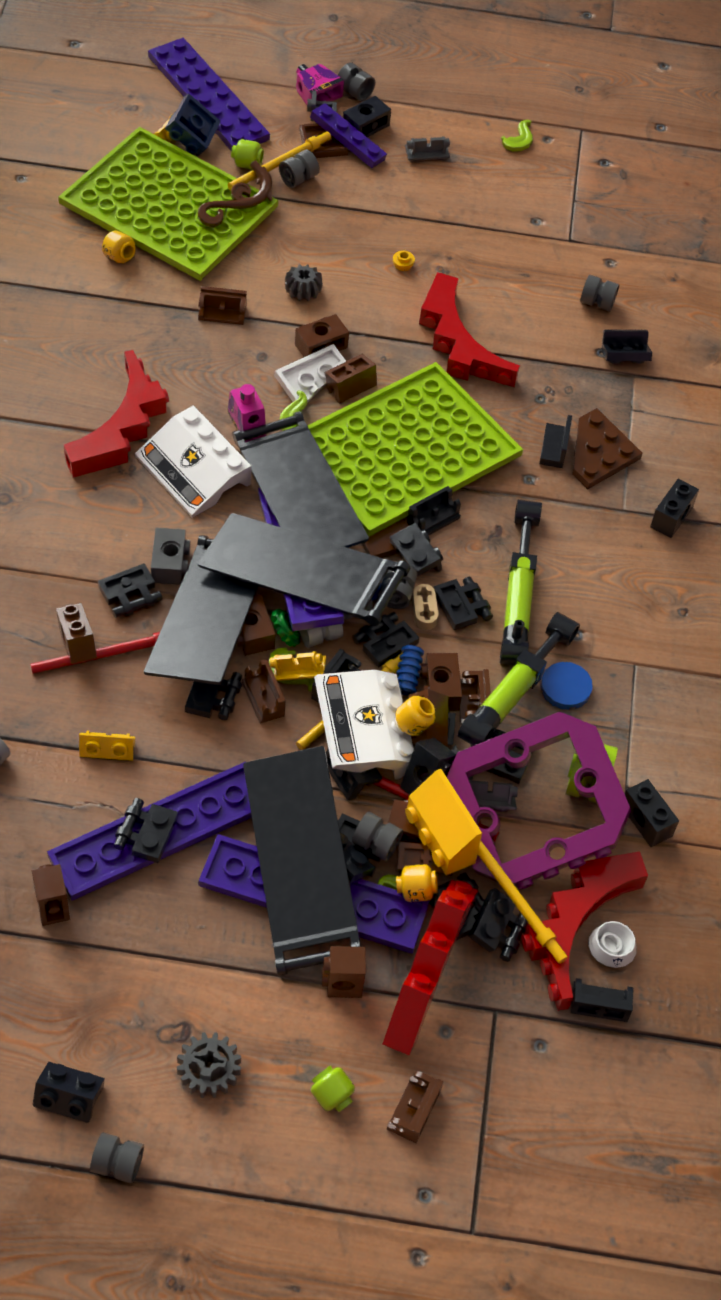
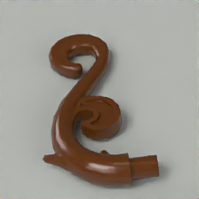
M253 161L250 167L258 178L256 184L260 183L259 191L250 197L251 188L249 185L242 182L237 183L231 189V198L233 200L212 201L202 204L198 209L199 221L207 227H218L222 224L224 218L223 210L218 209L217 216L211 217L206 213L208 209H246L261 204L266 198L272 201V178L265 167H261L257 161Z

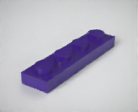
M326 103L311 112L310 118L328 131L371 168L386 159V152Z

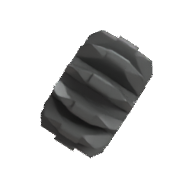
M298 264L297 268L291 267L290 271L286 273L285 289L287 293H290L291 298L298 297L299 301L306 299L309 302L311 297L317 298L318 293H321L323 286L322 275L317 271V267L310 268L309 264L306 266Z

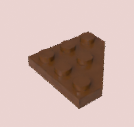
M596 408L579 418L572 474L588 490L640 460L643 453Z

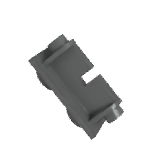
M445 136L430 138V143H427L426 138H411L405 144L408 160L450 158L448 151L450 140L445 138Z
M469 780L480 807L494 808L497 811L517 809L515 800L518 792L517 786H513L512 783L493 782L492 791H487L488 782Z

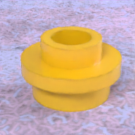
M398 251L393 255V264L399 271H408L414 265L415 257L408 251Z

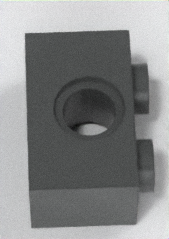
M155 528L151 561V575L155 583L181 585L182 577L188 569V560H184L185 555H190L191 542L186 540V530Z

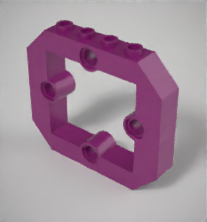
M557 712L457 752L447 775V779L477 825L483 817H491L493 819V823L489 828L482 829L479 827L482 832L481 841L518 890L532 886L534 884L533 880L543 877L544 880L553 878L560 874L559 870L568 866L570 870L586 864V859L593 856L596 859H601L612 853L611 849L616 848L631 812L596 726L562 712ZM570 737L582 766L574 776L576 790L583 797L595 798L605 823L566 839L551 838L545 843L543 848L502 864L492 839L500 830V820L493 809L479 806L469 777L506 762L513 768H522L529 763L531 752ZM521 747L524 749V753L519 758H513L509 755L512 748ZM586 776H592L596 779L595 785L590 788L582 786L581 781ZM555 847H562L565 850V855L563 858L555 860L550 857V852ZM477 854L476 863L472 865L474 871L479 875L498 882Z

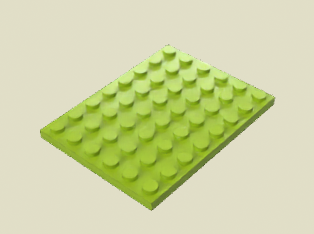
M141 127L133 131L58 196L59 204L110 232L120 231L133 238L135 246L199 281L278 207V200L272 197V201L266 198L261 204L246 209L210 208L206 213L211 217L217 216L218 209L223 210L224 218L222 224L218 227L203 225L198 218L199 207L207 202L233 200L228 183L237 178ZM249 185V187L251 188L250 197H252L259 190Z
M437 362L307 425L369 537L407 517L409 506L447 486L454 492L517 459L523 453V449Z

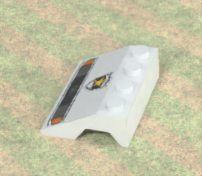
M194 405L173 416L135 453V457L191 518L216 505L223 492L238 483L245 486L251 485V465Z
M364 670L316 675L314 678L332 768L361 773L379 767L393 770L394 778L400 780L405 775L414 748L411 735L401 731L396 722V710L403 704L397 674L380 670Z

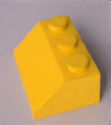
M442 769L436 770L409 795L405 813L408 821L411 824L414 823L418 829L421 842L424 845H428L436 866H441L445 875H449L476 863L482 832Z

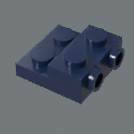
M188 93L183 97L177 111L170 117L165 129L173 140H179L186 146L185 149L188 153L198 157L208 148L221 121Z

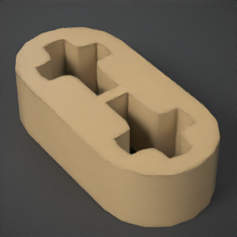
M420 584L413 590L414 621L418 628L431 630L437 625L438 620L436 592L432 586ZM421 594L425 595L427 602H423ZM424 612H427L430 620H425Z

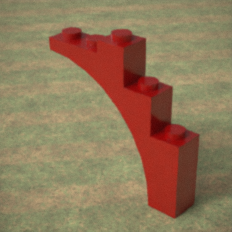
M437 272L421 307L419 324L436 329L432 349L450 354L446 372L452 377L468 381L470 375L515 387L520 365L498 357L475 341L465 329L458 316L455 297L459 278Z
M134 350L124 352L125 369L129 383L120 407L97 430L78 440L64 444L65 461L73 478L128 463V452H131L129 442L147 438V427H150L149 418L167 413L166 403L169 402L167 390L161 388L158 380L151 382L150 376L148 374L145 375L141 358L136 357Z
M640 851L585 861L586 864L574 869V872L571 874L573 889L552 893L550 902L546 905L549 920H544L542 923L546 928L549 927L557 937L555 939L568 956L564 962L558 964L547 947H542L536 939L537 934L530 924H527L525 934L522 935L523 949L525 952L529 951L531 961L540 960L541 971L544 976L547 975L550 983L548 985L550 1000L552 1002L555 1001L558 1011L569 1009L573 999L569 978V955L577 931L588 917L606 902L624 893L644 887L648 873Z
M452 880L446 891L443 890L438 898L428 929L420 941L410 973L402 985L382 1045L410 1056L450 953L476 898L478 890L472 888L469 883Z

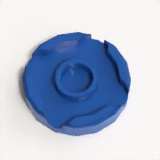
M571 662L552 664L545 670L540 683L545 700L552 706L569 710V707H582L589 700L593 689L592 679L588 672L581 666Z

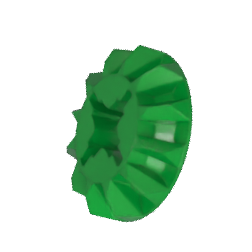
M281 609L273 611L271 621L282 641L290 647L298 645L300 643V631H292L288 613Z

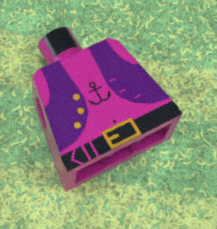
M302 64L297 68L296 90L306 105L308 99H312V91H317V101L332 102L343 97L344 80L324 65L318 64L308 68L305 64Z
M244 384L240 388L230 391L228 414L237 430L242 432L265 424V409L252 385ZM265 434V435H262V436H258V437L252 438V439H249V440H245V442L252 441V440H255V439H258V438H261V437H265L266 434Z

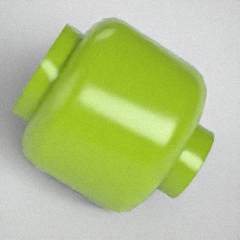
M241 139L237 145H233L231 158H234L236 166L253 170L250 167L253 161H257L260 165L262 164L264 149L261 148L258 142Z
M329 1066L312 1079L314 1084L311 1087V1093L325 1111H331L336 1108L340 1112L353 1102L350 1096L354 1093L355 1086L342 1068L336 1067L333 1069Z

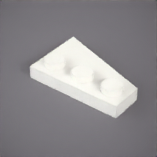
M332 344L275 370L274 376L292 402L299 398L297 391L300 390L306 394L308 403L327 384L324 372L346 362V360L335 345Z

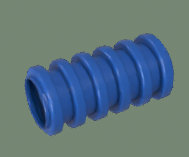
M406 645L401 648L403 654L399 657L401 662L398 663V667L400 669L396 673L401 694L407 696L417 692L415 687L418 686V681L416 679L420 678L418 672L421 670V666L419 664L423 662L421 656L424 655V650L413 645Z

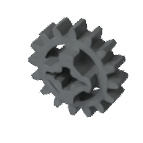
M203 1032L201 1040L198 1041L192 1036L191 1046L182 1045L183 1054L177 1056V1063L180 1064L177 1066V1075H183L181 1077L182 1086L190 1084L189 1093L192 1094L196 1090H200V1097L204 1098L206 1092H211L212 1097L216 1098L217 1090H221L226 1094L228 1093L227 1084L236 1085L237 1078L235 1076L241 1074V1067L238 1066L241 1064V1055H235L237 1053L236 1044L228 1046L229 1038L227 1036L220 1041L218 1040V1033L214 1032L212 1038H207L206 1033ZM218 1051L222 1052L226 1057H222ZM208 1062H212L210 1068L206 1067ZM190 1069L192 1070L193 1073H197V1075L199 1076L200 1080L197 1079V1078L191 1073Z

